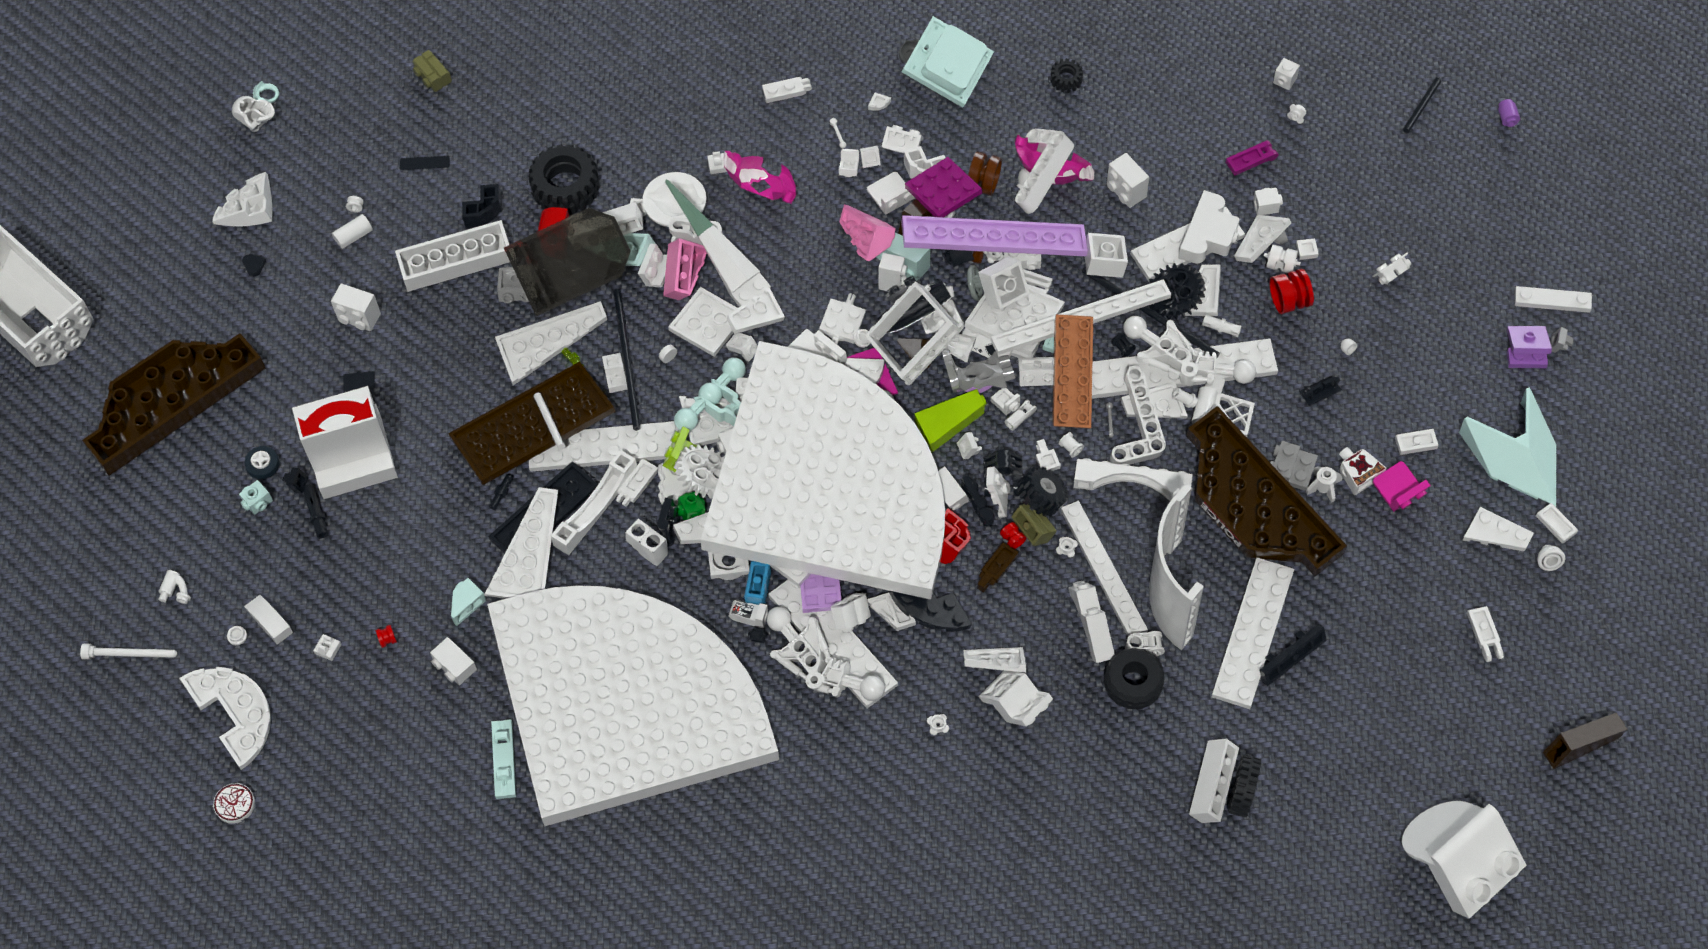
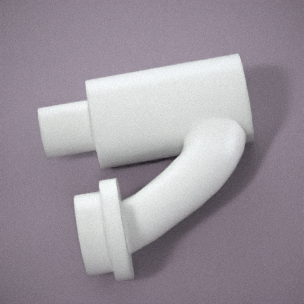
M167 570L159 589V601L166 602L167 598L172 596L176 585H178L180 590L176 594V600L182 604H187L190 601L191 597L187 593L186 583L179 573Z

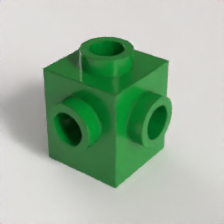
M695 492L685 493L678 497V505H676L677 514L682 516L684 521L705 514V502L703 498H700L698 495L696 496Z

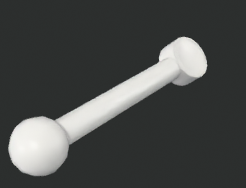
M832 118L830 119V125L835 129L840 141L839 146L845 148L846 143L843 141L838 130L837 120Z

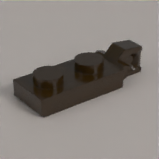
M1003 542L981 569L979 575L981 580L977 583V589L984 593L989 585L994 586L998 583L1017 559L1019 552Z

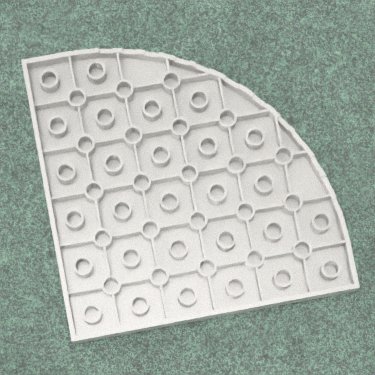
M759 341L700 539L701 549L931 599L943 549L945 504L937 465L919 429L893 398L860 373L825 356Z
M603 586L554 587L487 604L544 826L779 760V753L768 715L760 694L747 670L733 651L715 633L680 609L647 595Z

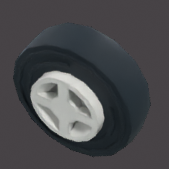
M267 446L253 448L246 455L244 462L246 471L251 477L256 479L270 478L277 472L280 463L277 453Z

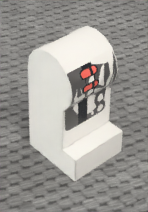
M734 600L729 617L737 622L764 628L768 607L761 603L756 605L741 600Z

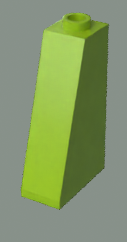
M975 389L914 413V423L927 442L930 451L934 452L983 415L986 400Z

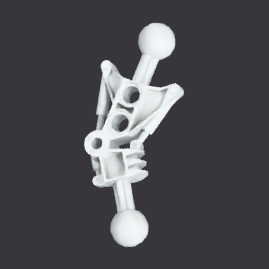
M1131 316L1126 319L1123 325L1127 337L1131 339L1141 338L1152 346L1148 350L1137 354V362L1146 363L1165 372L1170 371L1180 376L1179 379L1183 385L1190 386L1195 382L1202 383L1203 381L1211 386L1215 375L1233 376L1237 382L1242 384L1250 383L1256 377V367L1251 361L1240 360L1235 365L1216 364L1215 352L1210 356L1207 351L1205 356H1203L1202 351L1194 350L1191 343L1177 329L1173 320L1167 321L1166 331L1160 338L1147 329L1146 321L1142 317ZM1190 354H1192V358L1196 360V363L1190 362Z
M774 607L768 612L766 619L768 626L774 631H781L790 642L781 650L771 651L770 656L795 675L805 679L809 688L817 692L832 693L837 698L840 697L842 690H845L846 687L860 691L861 695L868 701H876L883 696L885 685L881 678L868 676L865 679L850 676V664L848 661L843 663L841 659L837 661L836 658L830 657L828 653L829 648L819 628L817 619L810 617L806 628L798 634L791 626V615L786 608ZM805 644L804 650L799 652V647ZM816 658V664L811 667V661ZM793 662H800L809 674H804L803 670Z

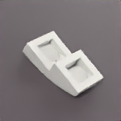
M621 354L602 356L609 393L627 390Z

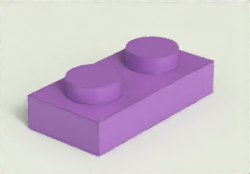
M1511 348L1507 350L1508 368H1547L1548 366L1547 354H1513Z

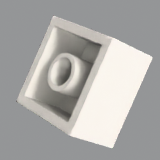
M1127 153L1109 163L1107 186L1118 195L1123 204L1131 208L1147 197L1149 176Z
M1088 233L1086 239L1088 253L1085 256L1087 275L1123 278L1128 263L1125 237L1121 235Z
M340 284L331 300L339 322L345 325H354L360 330L372 331L381 315L374 294L344 284Z

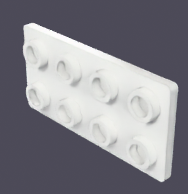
M806 329L788 346L825 356L845 366L847 364L846 351L819 330L813 334L810 330Z

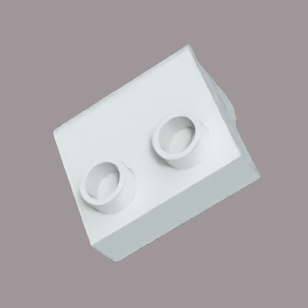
M1463 801L1438 804L1422 812L1411 821L1402 837V845L1405 852L1410 857L1428 864L1453 912L1469 919L1527 866L1502 817L1490 804L1485 808Z

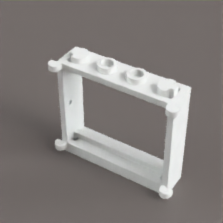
M916 281L912 286L908 287L907 291L895 301L894 305L883 314L882 318L865 335L899 377L905 381L906 385L912 384L964 328L963 323L957 324L929 292L931 287L928 284L924 287ZM923 295L946 323L902 369L879 340L915 301Z

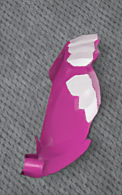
M1017 135L1015 139L1017 155L1026 170L1031 172L1042 154L1037 151L1039 143H1028V137L1021 138ZM1073 152L1071 161L1066 160L1052 184L1064 185L1077 179L1082 182L1094 180L1092 165Z
M724 152V168L740 188L771 200L782 197V201L792 204L796 198V185L790 171L781 164V174L774 176L761 167L763 157H740L736 152ZM765 180L771 187L759 193L751 184Z

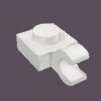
M1044 439L1037 441L1036 448L1039 454H1036V460L1040 468L1045 467L1047 471L1060 469L1061 465L1054 449L1048 451Z

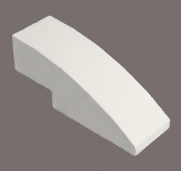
M261 595L244 606L277 645L293 633L286 621Z

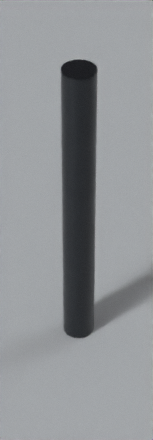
M1435 78L1404 126L1403 131L1405 133H1409L1440 85V78Z

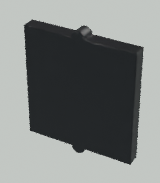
M357 371V373L343 374L344 393L368 386L373 401H375L374 371Z

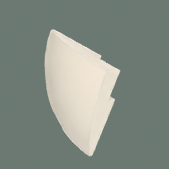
M266 172L258 174L246 180V185L240 190H232L226 196L227 202L223 207L218 206L212 221L214 224L223 226H252L272 222V197L268 174Z

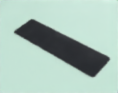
M450 156L400 158V170L450 167Z

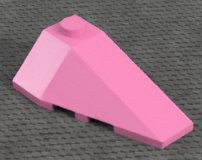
M844 204L839 222L846 234L851 236L852 245H856L858 248L856 251L858 255L866 261H871L891 246L892 240L895 237V228L886 222Z

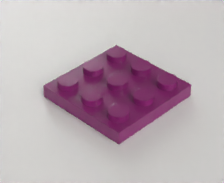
M946 157L905 183V189L934 217L944 218L982 194V188L949 157Z

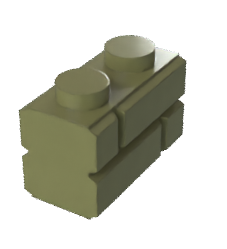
M430 50L413 59L414 67L412 69L417 77L421 76L423 78L422 81L427 88L431 87L434 92H437L443 86L445 87L451 83L450 72Z
M1028 504L1020 505L1011 516L1012 519L1018 524V527L1033 546L1048 543L1057 530L1042 513L1040 515L1036 514V510H1030Z

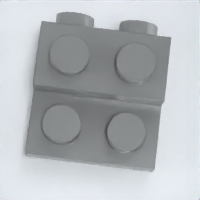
M536 265L499 268L497 286L499 302L511 303L512 301L519 300L529 302L536 299Z
M1282 441L1281 445H1276L1273 454V456H1276L1275 462L1271 461L1270 463L1292 487L1306 491L1318 455L1302 451L1300 446Z

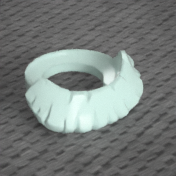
M261 81L253 89V98L256 100L261 99L274 103L279 97L278 88L270 83L266 84ZM270 89L275 92V97L264 99L259 96V93Z

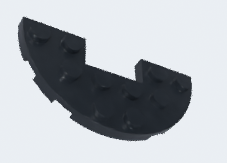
M889 591L895 604L906 616L909 617L910 615L919 621L920 625L927 628L946 629V632H956L970 629L972 625L954 593L937 599L933 593L931 599Z

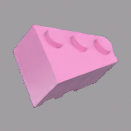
M680 238L668 244L663 296L681 300L691 295L698 279V273L700 268L703 267L704 259L707 255L703 245Z

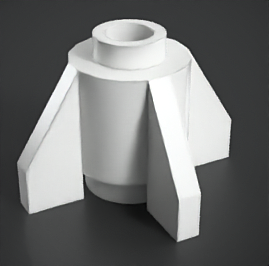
M1315 467L1313 472L1316 479L1306 489L1307 495L1318 490L1321 493H1327L1330 502H1334L1336 498L1334 485L1342 481V475L1329 467Z

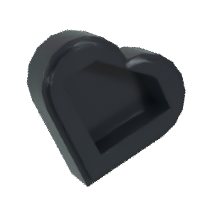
M247 254L242 259L247 273L252 277L258 276L261 273L266 262L265 257Z

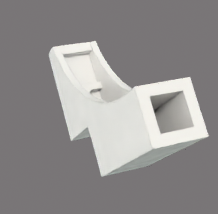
M1085 581L1075 582L1072 587L1068 588L1080 615L1092 660L1096 663L1110 660L1115 653L1105 612L1100 609L1096 588L1089 583H1085Z

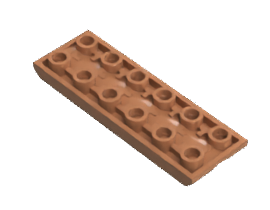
M1055 315L1054 427L1091 429L1093 317Z

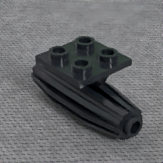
M912 275L903 280V285L899 287L894 285L887 290L888 293L885 294L888 301L895 303L915 281L921 284L918 276L914 278ZM942 281L930 285L931 290L929 292L940 305H943L951 298ZM921 295L886 334L908 327L934 312L935 308ZM883 314L877 318L878 321L882 318Z

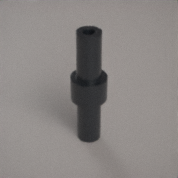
M506 474L501 485L497 486L494 492L495 496L489 508L496 510L501 499L505 497L508 492L507 488L513 479L511 475Z

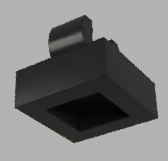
M292 468L290 474H284L282 481L286 482V485L296 494H302V488L306 485L309 477L299 468Z

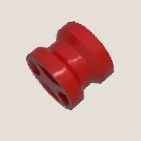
M387 625L382 630H375L382 648L386 647L389 643H397L391 625Z

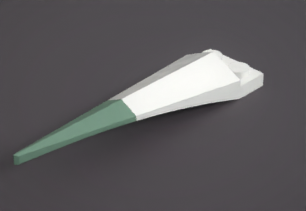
M666 179V185L690 222L726 289L739 307L743 304L746 305L755 296H759L764 290L769 287L771 288L769 283L760 274V271Z

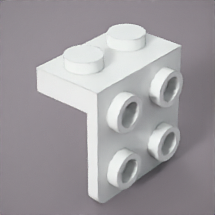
M893 172L867 187V192L885 215L915 199L905 189V182L897 172Z

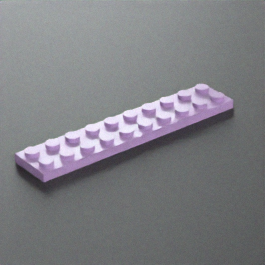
M903 215L901 220L904 248L1087 256L1088 253L1085 229L1082 224Z

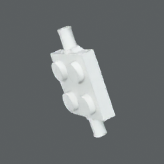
M852 293L848 294L846 302L830 299L819 331L832 338L831 340L836 344L839 341H847L854 344L853 335L860 329L866 313L865 309L853 305L856 296L852 295Z

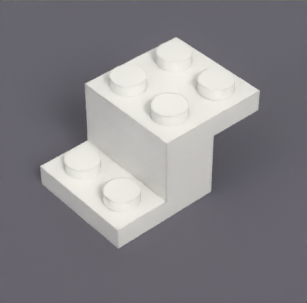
M1005 670L978 696L982 702L993 704L1006 722L1026 727L1035 721V717L1040 712L1046 710L1049 703L1053 700L1049 693L1038 691L1025 673Z

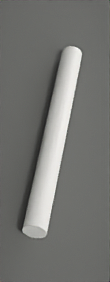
M541 393L534 394L536 403L559 450L564 449V442Z

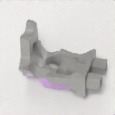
M949 350L942 351L953 393L960 391L968 393L975 389L982 393L992 386L1006 388V381L1015 379L1009 355L998 357L995 351L984 361L970 362L966 368H960L954 363ZM969 375L976 376L974 378H968Z

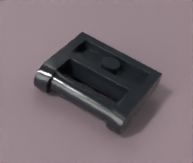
M665 498L657 526L662 532L663 537L667 540V547H670L675 543L673 525L680 522V516L677 514V507H675L673 499Z

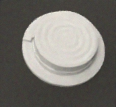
M671 172L656 177L648 184L643 194V207L648 217L657 224L669 227V222L673 218L687 217L666 185V179L701 213L706 205V192L703 185L695 177L681 172Z

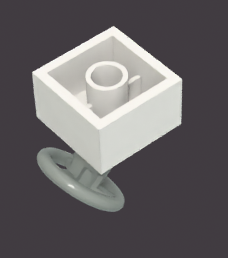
M1006 257L981 271L975 265L968 267V287L975 301H980L984 290L988 306L1001 310L1030 294L1020 260Z

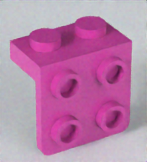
M1402 461L1387 469L1372 481L1393 512L1399 508L1402 510L1407 508L1415 498L1419 500L1427 494L1426 490L1431 486L1427 480L1419 484Z

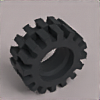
M1066 58V61L1060 59V63L1058 61L1055 62L1051 69L1050 81L1052 86H1056L1057 91L1061 89L1063 93L1065 90H1067V93H1070L1071 89L1074 92L1076 87L1079 89L1083 78L1082 66L1078 62L1075 64L1073 59L1069 62L1068 58ZM1070 73L1073 77L1065 79L1060 74Z

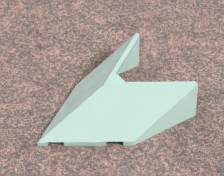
M1530 387L1526 389L1520 403L1525 409V434L1517 438H1513L1470 417L1464 418L1459 433L1490 478L1496 481L1501 480L1509 484V487L1535 499L1540 498L1549 504L1552 503L1556 507V443Z

